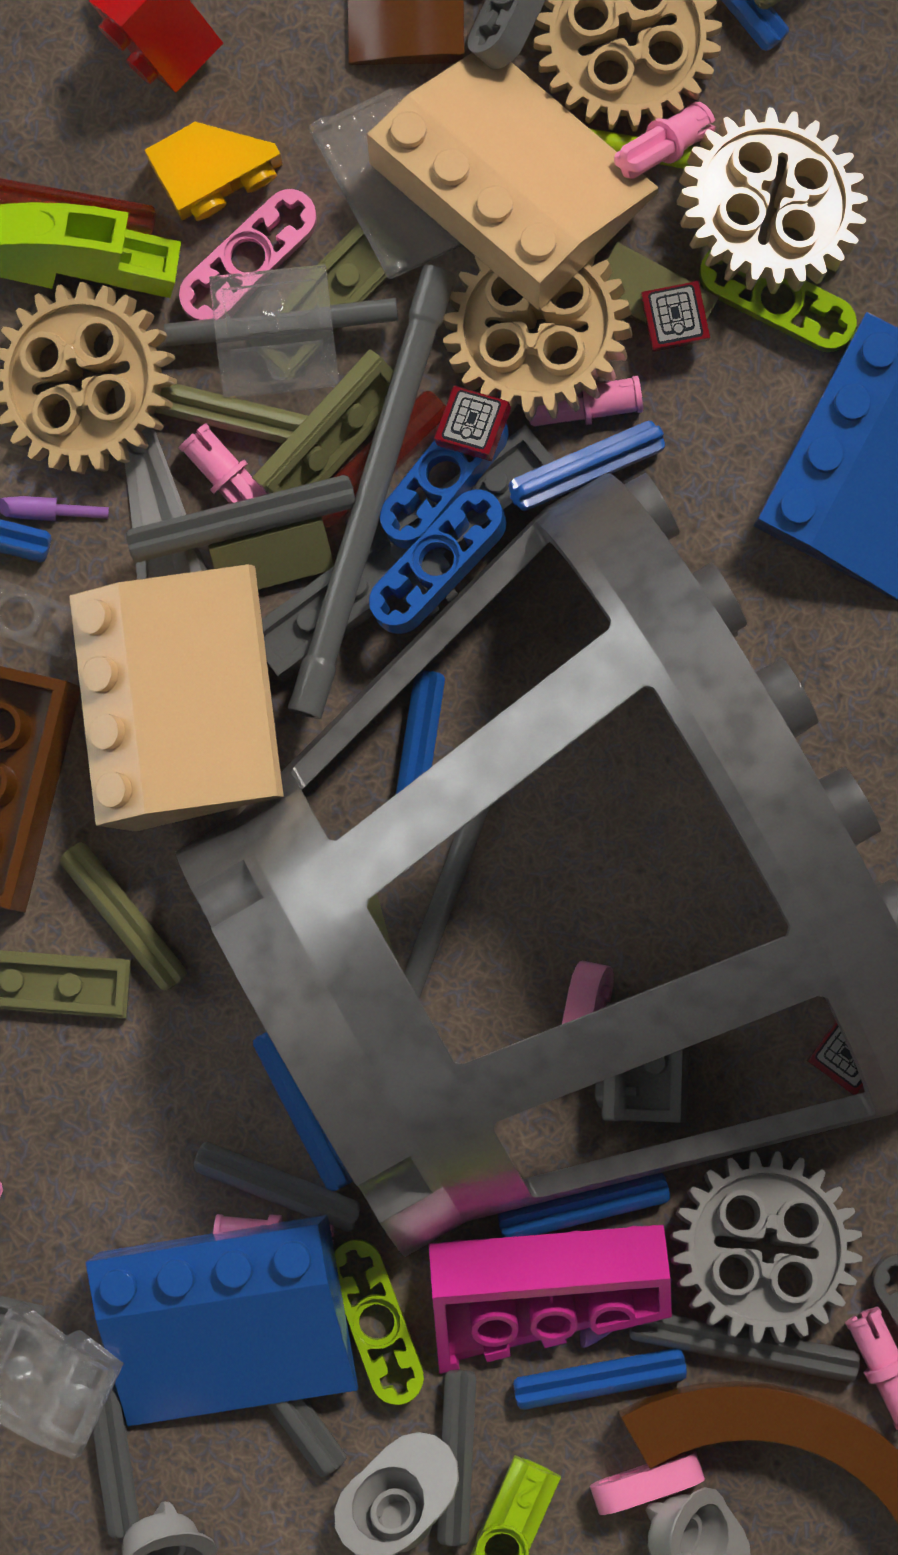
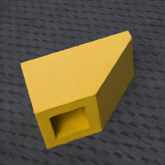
M196 121L144 150L151 167L182 221L194 215L196 221L214 215L226 206L227 203L224 197L242 187L245 188L247 193L264 187L277 177L274 169L283 165L281 153L275 143Z

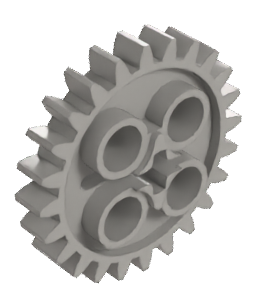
M751 1152L747 1156L746 1170L743 1171L733 1158H729L724 1162L727 1178L722 1179L710 1169L704 1174L710 1191L705 1192L696 1187L690 1188L687 1194L697 1207L695 1210L679 1208L675 1214L682 1221L689 1224L687 1230H680L670 1234L671 1240L685 1245V1252L671 1258V1264L688 1266L689 1274L681 1278L677 1282V1286L682 1288L695 1285L698 1293L691 1300L689 1306L693 1309L708 1303L712 1307L706 1322L709 1326L714 1325L723 1317L729 1319L728 1337L730 1338L736 1337L743 1326H749L751 1343L757 1344L760 1343L765 1328H770L775 1343L779 1344L785 1342L787 1325H790L800 1338L808 1335L806 1317L809 1316L821 1326L827 1324L829 1319L823 1305L826 1303L836 1308H842L846 1302L836 1291L837 1286L853 1287L857 1283L854 1277L844 1271L845 1265L862 1262V1256L847 1250V1243L862 1237L861 1231L845 1230L843 1222L855 1213V1209L843 1208L837 1210L833 1203L839 1198L843 1189L837 1187L825 1193L820 1188L826 1173L824 1170L818 1171L809 1179L804 1177L803 1158H798L787 1170L783 1169L781 1152L772 1154L767 1167H762L757 1153ZM732 1199H741L751 1205L755 1219L749 1230H738L729 1224L725 1210L727 1204ZM797 1206L809 1213L812 1219V1229L806 1238L795 1237L787 1231L784 1225V1216L789 1207ZM766 1232L770 1234V1243L773 1245L813 1248L817 1251L818 1255L816 1259H807L796 1255L779 1253L769 1257L767 1263L762 1262V1252L758 1250L718 1247L715 1245L714 1240L717 1236H723L734 1240L755 1242L763 1238ZM734 1257L740 1259L745 1264L748 1270V1279L742 1289L727 1287L719 1277L720 1264L725 1258ZM784 1265L798 1267L806 1277L805 1290L799 1297L786 1295L778 1285V1274Z

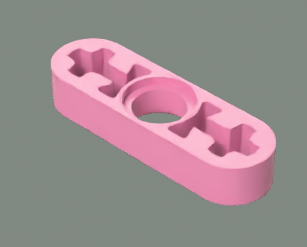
M295 189L281 190L271 196L185 277L180 286L179 298L186 315L193 321L226 317L311 237L317 224L316 210L312 200L305 193ZM285 205L292 210L300 205L304 208L300 214L303 227L296 230L289 225L278 233L276 240L284 246L275 252L270 240L263 233L255 230V228L263 222L268 232H270L281 220L277 210L280 206ZM243 242H255L265 252L263 265L255 272L244 273L234 267L231 260L234 249ZM219 262H222L227 274L234 281L242 285L234 292L227 281L216 293L219 305L212 310L207 305L196 309L192 306L197 299L193 288L199 283L205 288L214 285L221 276L219 272L212 268Z

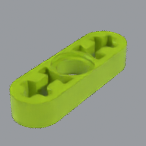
M711 250L704 256L699 269L700 283L704 289L719 296V301L822 352H834L842 349L854 335L857 326L856 314L851 305L845 300L806 280L800 290L794 292L787 279L784 278L782 284L791 289L794 295V304L784 314H773L767 311L761 302V292L767 286L766 278H759L753 288L749 302L739 297L745 291V285L735 280H729L725 287L715 283L717 273L710 266L705 265ZM721 260V261H719V262L716 263V264L722 265V264L724 263V261ZM741 271L737 273L738 275L746 278V273H743ZM805 295L816 300L810 306L809 311L824 317L830 310L837 311L840 314L838 324L845 328L843 335L833 332L829 339L821 337L818 334L821 325L806 316L803 320L802 328L791 323L800 313Z
M363 1239L345 1241L334 1251L345 1314L375 1394L381 1400L394 1405L405 1404L419 1394L424 1380L423 1368L379 1250L372 1243ZM357 1250L361 1258L371 1257L373 1266L366 1269V1278L370 1289L381 1282L385 1289V1294H371L362 1298L355 1305L351 1304L348 1294L360 1293V1289L353 1275L343 1276L340 1272V1267L347 1263V1252ZM370 1305H383L394 1316L393 1329L382 1338H372L361 1329L360 1315ZM398 1338L403 1339L406 1349L394 1350L398 1365L401 1369L411 1367L414 1372V1376L407 1379V1390L397 1393L393 1385L383 1386L380 1378L388 1374V1366L384 1355L382 1354L376 1360H372L368 1349L386 1348L392 1345Z

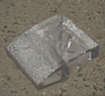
M326 264L209 276L224 398L335 387L339 383Z
M24 1302L8 1308L0 1326V1424L42 1447L75 1459L82 1455L124 1363L82 1330L65 1335Z

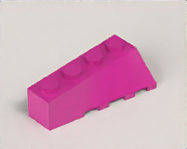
M664 1225L630 1226L626 1228L570 1231L566 1233L468 1241L455 1240L452 1242L429 1244L439 1374L450 1370L460 1369L459 1360L484 1354L487 1362L510 1357V1347L541 1340L545 1348L567 1343L566 1339L571 1337L575 1331L591 1328L597 1335L672 1317L671 1278Z

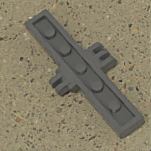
M524 425L508 437L504 449L471 490H485L493 494L498 499L505 517H507L519 508L513 504L510 498L509 482L520 475L553 462L554 459L528 426ZM460 473L440 488H448L458 481ZM390 486L386 495V499L393 492V489ZM427 497L412 514L408 515L401 511L396 516L400 524L399 531L406 525L413 528L420 525L421 522L416 512L426 499L432 507H435L438 503L433 502ZM488 509L481 514L476 513L474 510L467 513L466 517L470 526L460 538L457 537L453 529L447 533L458 542L461 549L467 546L463 536L472 526L479 525L483 529L489 526L490 521L486 514ZM351 511L341 517L346 526ZM380 518L344 636L373 616L369 605L372 588L408 550L397 547L389 540L381 525ZM446 548L430 550L422 561L423 571L433 576L446 573L452 567L447 560L453 557L454 554ZM334 566L262 619L267 663L281 682L300 670L301 663L308 653ZM410 572L406 576L411 581L413 588L401 598L407 606L409 604L406 601V597L416 585L422 594H426L429 590L418 581L414 572ZM455 589L445 597L449 603L458 596ZM393 594L389 596L386 600L387 605L397 597ZM437 606V607L429 614V616L431 617L433 614H435L437 611H439V610H440L439 607Z

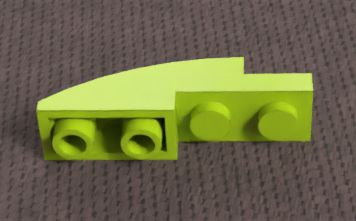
M29 202L0 204V278L50 289L53 288L55 276L58 273L171 298L176 280L181 241L126 229L128 212L67 203Z

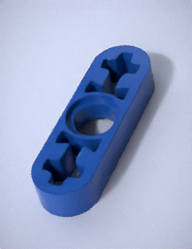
M505 424L492 461L471 456L474 459L472 462H468L463 453L437 446L435 440L432 442L382 506L380 522L387 537L394 545L402 549H409L461 494L472 489L506 446L509 437L507 424ZM444 461L456 463L460 467L461 472L458 481L448 488H436L429 483L430 471L436 464ZM418 487H421L425 495L438 504L432 507L426 499L416 512L421 522L420 525L416 528L406 525L399 531L400 524L396 516L401 511L410 515L417 509L422 501L415 491Z
M479 489L461 494L374 585L370 593L369 605L374 617L383 629L396 634L414 630L501 539L506 529V517L498 499L493 494ZM488 509L486 514L490 521L489 526L484 529L479 525L472 526L463 536L467 546H469L463 552L458 542L447 533L453 529L457 537L460 538L470 526L466 517L467 513L474 510L476 513L481 514ZM446 548L454 554V562L450 570L438 576L429 575L424 572L422 561L425 555L432 549ZM410 572H414L418 581L429 589L428 592L422 594L416 585L406 597V601L410 606L409 610L404 614L394 610L387 615L390 610L386 603L387 598L392 594L397 598L404 597L413 588L411 581L406 576Z

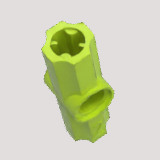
M514 1455L485 1523L477 1533L471 1555H487L485 1552L486 1543L491 1537L501 1533L515 1538L519 1544L516 1555H529L530 1547L561 1476L538 1463Z

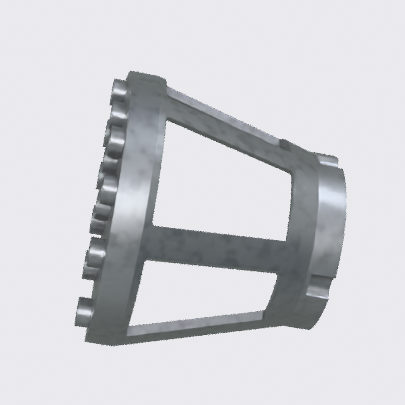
M605 473L545 507L281 772L284 797L248 805L237 817L175 851L184 876L205 913L214 936L279 1055L354 1183L360 1188L381 1226L404 1257L467 1221L891 1115L898 1111V883L893 878L883 884L880 881L875 883L856 848L860 843L880 833V824L866 796L847 768L842 767L821 779H818L795 739L819 723L817 714L805 690L783 658L755 672L735 640V637L738 636V630L747 626V621L739 603L724 577L712 562L691 573L669 541L680 534L678 525L666 501L647 473L638 476L626 484H623L613 475ZM551 542L591 593L609 620V629L337 841L328 839L302 789L547 543ZM643 687L653 689L709 783L788 925L786 936L464 1064L454 1062L368 911L369 899ZM816 996L825 997L847 1043L865 1090L861 1094L524 1179L520 1176L494 1131L495 1124L498 1121Z

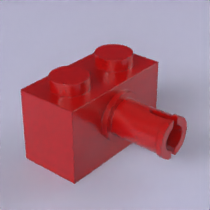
M89 0L104 19L98 25L99 30L119 50L129 49L131 54L125 61L150 85L158 79L176 93L223 44V41L190 0Z

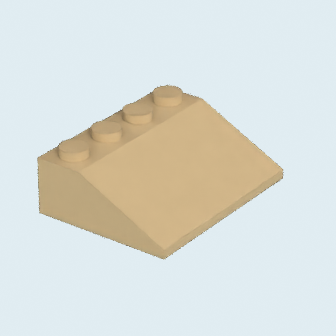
M474 53L469 54L407 94L367 133L369 164L538 310L559 292L658 193L659 188L643 174L634 179L624 177L621 168L616 166L614 162V156L617 152L512 62L502 68L491 69Z
M247 564L118 582L69 596L96 826L140 831L284 797L255 566Z

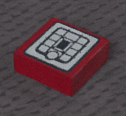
M699 281L641 292L640 296L652 352L709 341L710 334Z
M453 386L434 437L437 446L492 461L511 411L509 401Z
M835 1021L806 1061L850 1094L857 1095L863 1083L843 1034Z

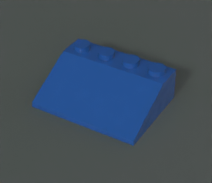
M866 312L753 526L898 601V328Z
M328 1215L261 1225L218 1234L211 1233L101 1251L86 1261L96 1323L128 1426L358 1390Z

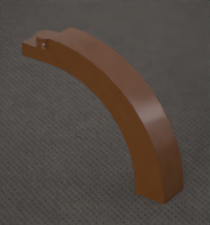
M719 1381L673 1388L646 1397L619 1410L624 1424L650 1469L680 1453L726 1441L754 1440L795 1446L818 1454L857 1477L882 1501L898 1525V1448L879 1431L856 1415L825 1399L797 1389L769 1383Z

